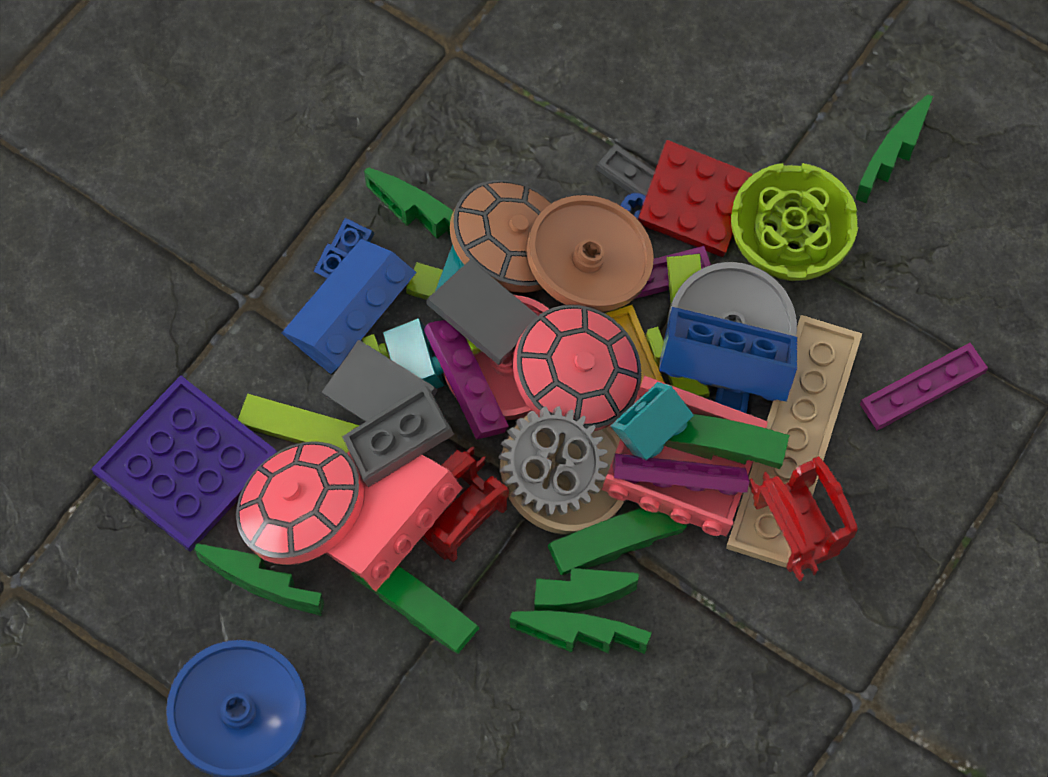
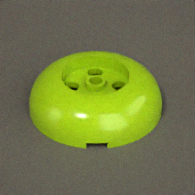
M783 163L756 172L739 189L731 214L732 232L739 250L754 267L778 279L790 281L809 280L828 273L846 258L854 244L858 231L857 208L848 189L829 172L802 163V166H784ZM766 224H774L777 227V230L775 231L772 226H768ZM817 224L820 227L815 233H812L808 229L809 225ZM795 243L800 249H792L788 244Z

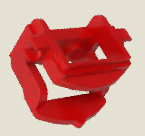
M474 447L462 453L457 450L441 465L448 469L456 480L461 477L470 487L437 518L432 527L421 537L444 560L449 559L451 562L457 559V548L496 510L501 513L507 510L509 488L493 476H490L486 481L478 476L477 472L485 465L486 461L484 456L479 461L471 457L475 454Z
M819 456L797 467L786 484L778 476L770 478L767 472L763 474L762 479L764 481L762 485L755 484L753 478L749 480V487L754 495V506L756 509L769 507L792 551L786 567L789 572L794 571L800 582L804 577L801 571L809 568L813 575H816L818 571L817 564L839 555L841 550L855 537L858 530L850 506L843 494L842 486L836 481L834 475ZM817 476L845 525L844 528L834 533L831 532L808 489L814 485Z

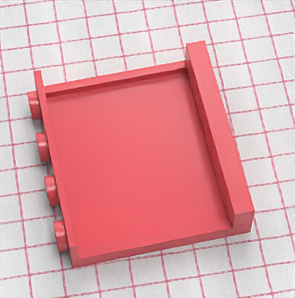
M644 375L635 402L657 382H663ZM672 386L693 414L732 420L762 428L767 427L768 421ZM620 439L615 454L633 455ZM666 446L658 455L653 457L746 468L748 475L753 461L747 460L746 464H741L715 455L710 460ZM613 460L602 490L608 492V495L614 499L621 501L630 500L638 503L646 511H659L669 515L675 522L681 524L691 523L701 527L709 535H723L725 537L733 525V518L742 492H738L736 495H727L718 490L706 488L703 491H692L685 486L679 485L663 488L655 486L652 482L643 481L634 484L623 479L614 478Z
M348 451L347 454H348V455L350 456V458L353 460V458H352L350 452ZM420 455L372 486L368 487L364 483V501L358 519L349 533L325 554L362 577L373 590L377 591L463 488L448 469L426 456Z

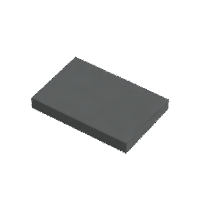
M471 259L428 297L426 303L498 365L515 350L523 331L538 316Z
M358 340L321 393L366 422L426 384L433 395L438 390Z
M426 384L342 437L364 483L370 487L450 438L454 433L432 391Z

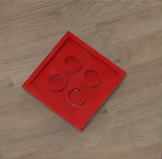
M666 140L637 220L645 227L695 247L704 246L706 251L724 257L733 234L731 214L735 197L742 185L753 174Z

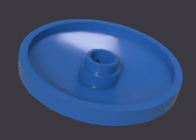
M247 640L221 642L196 654L176 676L167 702L168 727L177 748L192 765L215 777H253L277 766L291 753L299 741L307 715L306 694L301 679L293 665L275 649Z

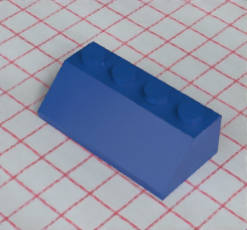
M360 239L283 330L282 334L328 373L332 374L342 364L358 340L361 341L417 272L392 251Z
M672 307L662 347L659 371L665 372L671 377L694 379L704 385L715 384L727 387L737 393L748 392L760 395L767 400L787 402L797 371V337Z

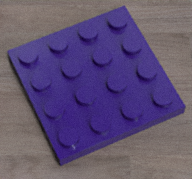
M180 375L91 470L98 478L191 552L195 548L196 543L198 544L239 500L241 491L252 473L265 460L278 451Z

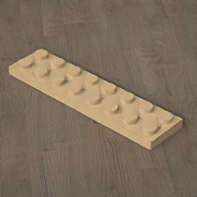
M800 316L796 333L797 371L787 402L781 400L773 401L767 418L768 424L766 429L790 435L783 465L780 469L753 462L749 480L753 478L755 484L762 485L764 481L762 479L763 474L767 472L770 478L778 476L786 484L789 482L792 472L800 465L811 461L817 456L824 461L862 333L807 316ZM818 476L814 485L808 488L812 496L816 487ZM748 487V492L743 493L726 549L787 568L786 565L792 551L769 507L755 508L754 495L750 487Z

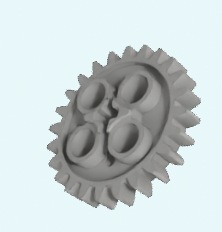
M559 406L553 410L552 415H550L547 407H543L540 410V418L534 411L527 414L529 423L523 418L517 420L516 423L520 430L510 428L507 432L513 440H504L501 444L509 450V452L499 455V459L508 461V465L500 469L501 473L510 474V478L504 482V485H515L516 488L511 494L512 497L519 494L524 496L521 506L524 507L531 501L534 502V513L539 512L545 506L547 516L554 513L555 507H557L560 515H564L567 513V504L573 511L580 509L578 499L584 504L589 503L591 499L587 492L597 494L600 491L594 482H603L606 477L598 472L608 467L607 463L599 461V457L607 453L605 449H597V444L603 440V437L593 438L591 436L596 428L595 425L588 428L583 427L585 416L576 421L573 420L574 410L572 409L565 416H562ZM538 432H544L549 436L550 446L548 448L538 444L536 439ZM562 433L565 437L555 457V461L560 464L551 470L548 488L544 489L542 485L552 465V461L547 458L556 452L559 435ZM570 443L580 448L581 457L579 459H573L568 454L567 449ZM527 463L537 465L540 471L538 479H533L527 475ZM559 474L569 478L571 484L568 491L562 490L558 486L557 477Z

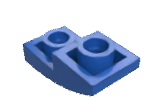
M345 218L332 244H327L314 272L328 278L360 239L371 242L375 233Z

